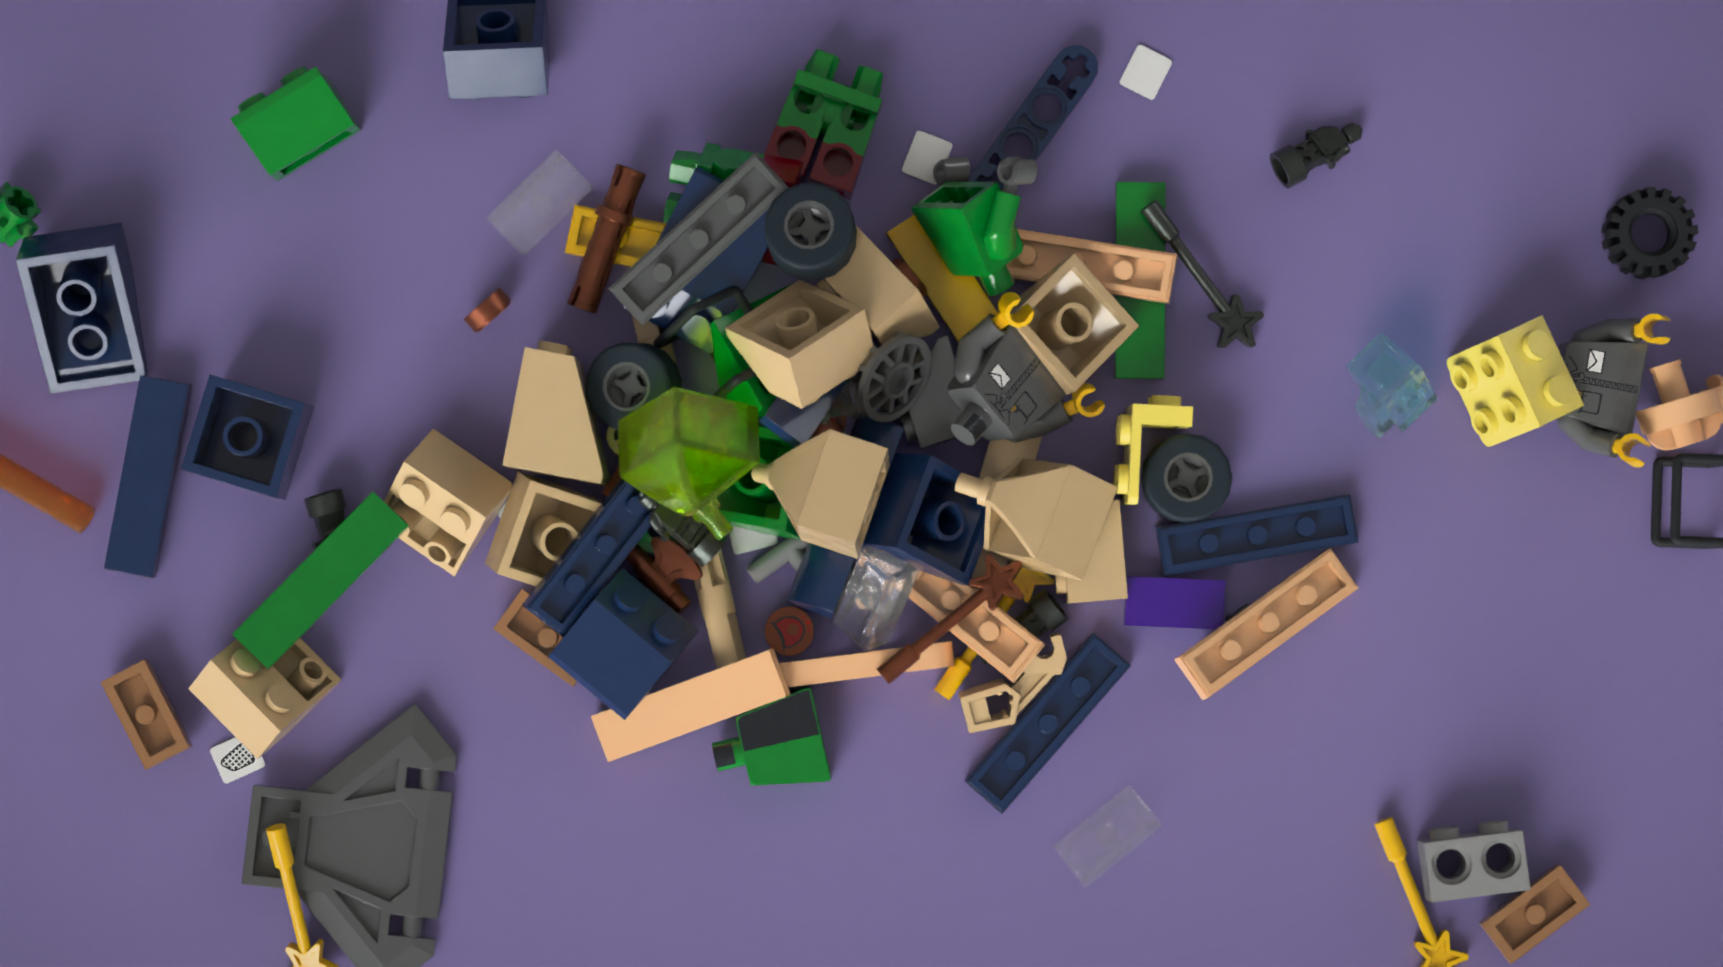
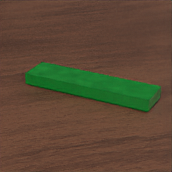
M1116 182L1115 244L1165 252V243L1141 213V210L1157 199L1166 212V182ZM1115 296L1117 302L1134 319L1139 327L1114 352V379H1165V303Z
M372 491L232 635L266 668L270 669L409 528V525Z

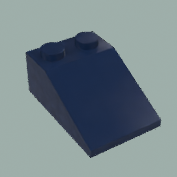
M697 166L657 243L722 184L724 180ZM767 212L649 321L666 329L689 306L723 289L736 286L744 293L768 248L764 234ZM732 296L698 312L674 335L711 354L713 342L710 324L734 312L738 304Z
M122 223L24 237L16 263L50 394L139 381L140 375L148 376L133 268Z

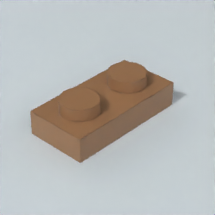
M521 589L493 629L574 687L578 681L548 657L563 637L522 606L530 593L525 589Z
M144 659L100 682L145 770L193 747L148 659Z
M1555 864L1531 882V890L1518 892L1478 922L1508 963H1514L1590 905L1560 864Z

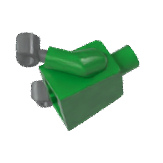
M1019 156L1007 157L999 162L997 174L1001 183L1004 184L1001 191L997 182H967L970 175V164L966 157L942 159L933 168L934 179L937 184H940V187L911 207L914 215L949 271L954 275L979 276L990 296L1005 292L1015 283L1006 264L1020 255L1023 250V243L1014 223L1021 197L1017 196L1019 185L1032 184L1035 181L1038 172L1035 160L1023 159V157Z

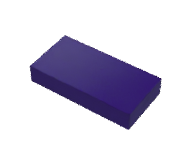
M1126 576L1128 599H1125L1124 625L1217 629L1224 624L1226 580Z

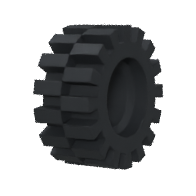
M1647 187L1643 190H1636L1618 200L1616 205L1609 209L1606 214L1608 219L1606 223L1602 224L1601 233H1605L1606 239L1602 241L1603 249L1609 250L1611 256L1608 259L1612 265L1617 263L1621 266L1619 271L1626 275L1632 273L1635 275V278L1639 279L1647 277L1657 278L1683 265L1689 259V252L1695 249L1697 242L1693 241V236L1698 234V225H1692L1691 218L1695 217L1692 209L1686 210L1683 206L1686 201L1681 196L1675 198L1671 196L1672 191L1665 188L1656 190V187ZM1641 215H1654L1660 218L1667 228V240L1664 246L1656 252L1643 251L1633 242L1631 236L1632 225Z

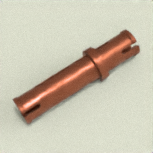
M616 163L603 204H598L595 210L598 218L580 265L574 287L567 300L568 304L597 314L601 296L609 279L621 240L624 237L627 226L632 227L635 217L631 216L639 190L646 177L645 173Z

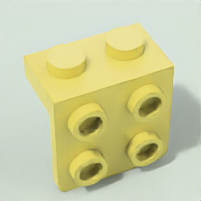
M1543 315L1447 359L1451 381L1459 391L1469 412L1473 429L1488 447L1541 427L1585 406Z
M1152 395L1148 397L1147 404H1131L1126 407V414L1117 416L1115 443L1116 445H1124L1123 464L1114 466L1113 485L1118 487L1116 494L1122 495V505H1138L1142 427L1186 429L1192 427L1193 406H1181L1180 396Z

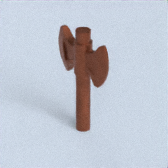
M660 536L653 537L651 539V546L655 558L652 555L649 556L637 543L625 558L635 569L634 572L639 577L637 580L674 611L681 614L689 607L692 601L682 592L683 588L676 581L678 578L692 580L702 578L703 573L700 566L686 555L687 550L673 540L663 542Z

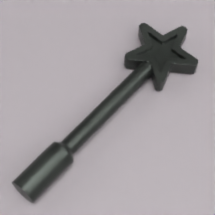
M1157 199L1145 206L1141 213L1164 243L1170 244L1220 312L1207 315L1209 320L1221 327L1217 346L1225 348L1233 340L1237 339L1248 348L1254 347L1256 343L1250 327L1263 318L1264 313L1262 311L1245 312L1240 296L1237 294L1232 295L1228 303L1181 240L1179 229Z

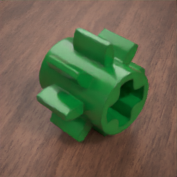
M5 182L0 187V243L6 242L8 247H12L19 239L23 240L24 237L32 236L39 229L33 220L41 213V210L37 208L36 200L30 192L22 187H11L8 182Z

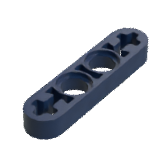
M1072 45L1064 48L1056 56L974 169L968 182H976L980 177L985 180H989L998 166L989 163L993 156H996L999 162L1008 157L1004 151V143L1006 139L1015 134H1021L1030 140L1032 153L1027 159L1037 161L1092 85L1097 75L1098 62L1095 55L1088 48ZM1078 57H1081L1086 61L1083 70L1089 75L1085 79L1081 76H1076L1067 87V91L1075 93V96L1069 100L1060 88L1047 84V82L1053 77L1059 85L1067 72V67L1063 64V61L1068 59L1074 62ZM1051 95L1059 101L1061 113L1055 120L1044 122L1034 115L1033 103L1039 96ZM999 181L998 185L1002 191L1004 184Z

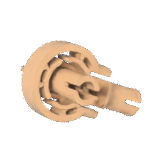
M1681 359L1650 368L1649 370L1652 373L1661 404L1636 411L1642 436L1646 435L1654 447L1663 451L1688 446L1714 436L1720 429L1721 424H1723V376L1719 374L1711 375L1706 381L1708 389L1690 394L1681 367Z

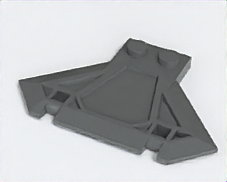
M415 703L306 790L253 785L241 884L284 889L280 869L274 865L266 828L269 826L283 823L287 828L294 857L292 869L299 897L356 967L422 966L434 956L436 939L421 937L423 918L438 919L453 796V792L438 790L440 771L455 772L457 754ZM408 767L421 769L418 788L406 786ZM391 915L403 916L401 934L389 933Z

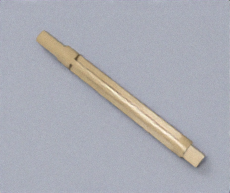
M632 315L638 339L637 343L654 345V340L665 329L650 321L642 326ZM672 343L660 348L666 351L677 364ZM682 386L681 399L674 414L662 425L657 426L666 465L686 480L675 496L685 500V502H693L694 506L690 508L689 513L702 524H712L716 527L715 521L697 516L705 478ZM722 549L705 566H700L703 577L694 580L716 669L746 658L735 613L737 610Z

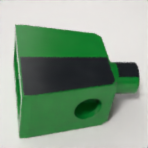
M811 687L803 688L791 693L787 697L735 717L739 737L712 743L718 772L746 765L751 785L830 781L832 778Z

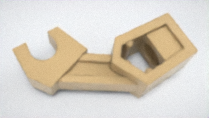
M1060 632L1049 634L1053 644L1051 652L1044 656L1037 654L1015 683L1011 684L1004 678H1000L958 692L969 733L1015 724L1017 715L1054 675L1062 674L1067 656ZM1004 691L1008 692V710L1003 709L1001 713L990 715L986 697L995 694L1001 696Z

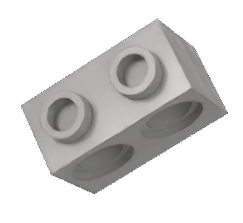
M1508 820L1478 823L1479 832L1459 834L1458 826L1430 829V838L1417 840L1424 899L1430 902H1440L1531 890L1523 830L1515 827L1508 828ZM1503 843L1508 850V861L1502 868L1491 870L1486 863V853L1492 845ZM1453 849L1459 856V867L1452 875L1441 876L1436 867L1437 858L1443 851Z

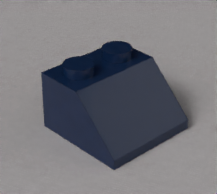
M448 0L443 56L449 99L480 100L490 97L516 96L519 98H529L536 95H548L550 60L547 0Z
M895 453L863 545L896 563L969 586V581L972 578L984 546L985 507L978 505L976 498L955 491V484L961 473L959 470L932 455Z
M622 568L592 601L548 657L622 719L626 720L677 661L699 630Z

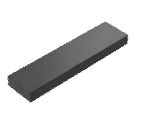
M755 152L608 289L643 326L767 212L773 200L789 187L764 159Z

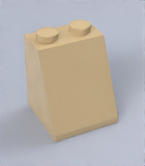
M539 340L537 349L525 347L503 466L515 470L606 486L610 480V473L596 416L590 409L585 393L586 376L583 363L575 356H571L572 349H569L567 345Z

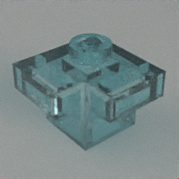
M1382 332L1346 365L1354 382L1361 390L1360 397L1354 408L1365 427L1378 439L1393 425L1403 433L1438 400L1421 366Z

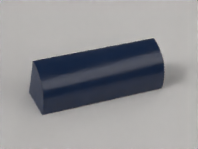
M857 417L849 436L888 448L891 466L904 428L888 422H877L867 417ZM808 543L786 602L832 619L855 558Z

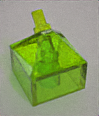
M673 387L618 421L619 470L622 479L665 507L683 516L689 517L692 515L697 523L703 521L717 540H720L732 531L733 527L718 509L721 503L716 497L760 463L757 406Z

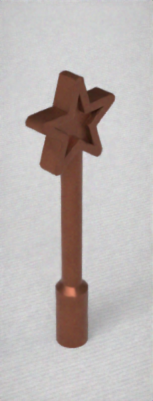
M987 554L985 556L986 574L969 581L971 588L979 590L915 643L906 644L879 666L877 671L886 682L890 684L920 659V654L987 599L988 608L991 611L996 609L1003 596L1022 600L1024 594L1013 582L1022 569L1021 562L1016 561L1000 567L992 555Z

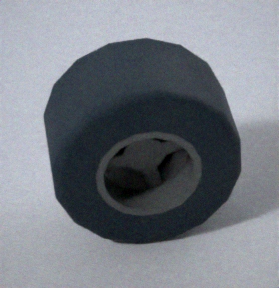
M801 183L785 189L773 200L765 216L764 234L773 261L786 274L800 280L820 281L836 275L849 263L856 248L857 229L849 203L836 190L820 183Z
M621 342L610 346L593 360L586 375L585 393L590 409L602 423L616 430L646 431L660 426L674 414L681 399L682 379L677 364L666 351L656 348L652 344Z
M1185 433L1171 436L1152 448L1143 463L1140 481L1144 497L1155 512L1168 520L1188 523L1206 519L1221 508L1230 494L1233 476L1229 459L1219 445L1205 436Z

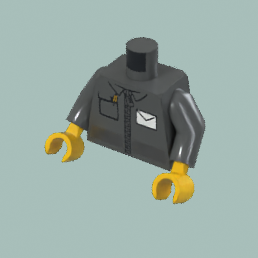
M1007 292L1002 295L998 303L999 313L995 316L993 314L986 316L966 333L958 343L953 370L955 375L948 385V394L962 410V413L951 425V431L959 441L966 445H974L981 436L989 441L1006 439L1013 443L1041 437L1072 422V415L1078 412L1086 417H1095L1105 407V403L1102 400H1098L1090 406L1081 405L1082 398L1096 390L1089 383H1083L1076 392H1073L1071 400L1065 402L1062 399L1066 393L1016 329V327H1024L1031 322L1034 310L1029 304H1026L1017 313L1010 314L1011 309L1021 301L1020 296L1015 292Z
M1652 313L1643 317L1642 320L1639 318L1606 319L1576 331L1571 337L1570 342L1559 345L1558 350L1585 406L1558 418L1557 424L1581 449L1613 458L1620 456L1622 460L1636 468H1640L1645 464L1640 459L1630 457L1632 447L1637 444L1651 447L1650 442L1645 438L1632 433L1648 344L1638 342L1643 339L1649 343L1667 344L1670 338H1655L1652 329L1658 321H1671L1669 317Z

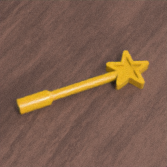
M1022 567L1013 582L1023 592V601L1028 603L1032 597L1035 585H1053L1054 579L1045 573L1030 571ZM1003 596L998 607L1007 613L1016 599ZM967 647L962 656L955 658V666H950L933 690L950 701L971 671V663L977 656V653L970 647Z
M1388 817L1374 823L1387 858L1396 867L1426 943L1420 941L1413 942V946L1424 958L1419 967H1452L1468 960L1469 956L1467 953L1450 949V935L1446 929L1442 930L1438 937L1436 936L1406 862L1407 852L1393 817Z
M283 823L271 825L266 828L274 865L280 869L298 945L294 942L289 943L285 950L293 962L291 967H339L337 964L322 957L324 946L322 939H318L311 947L292 869L294 857L287 828Z

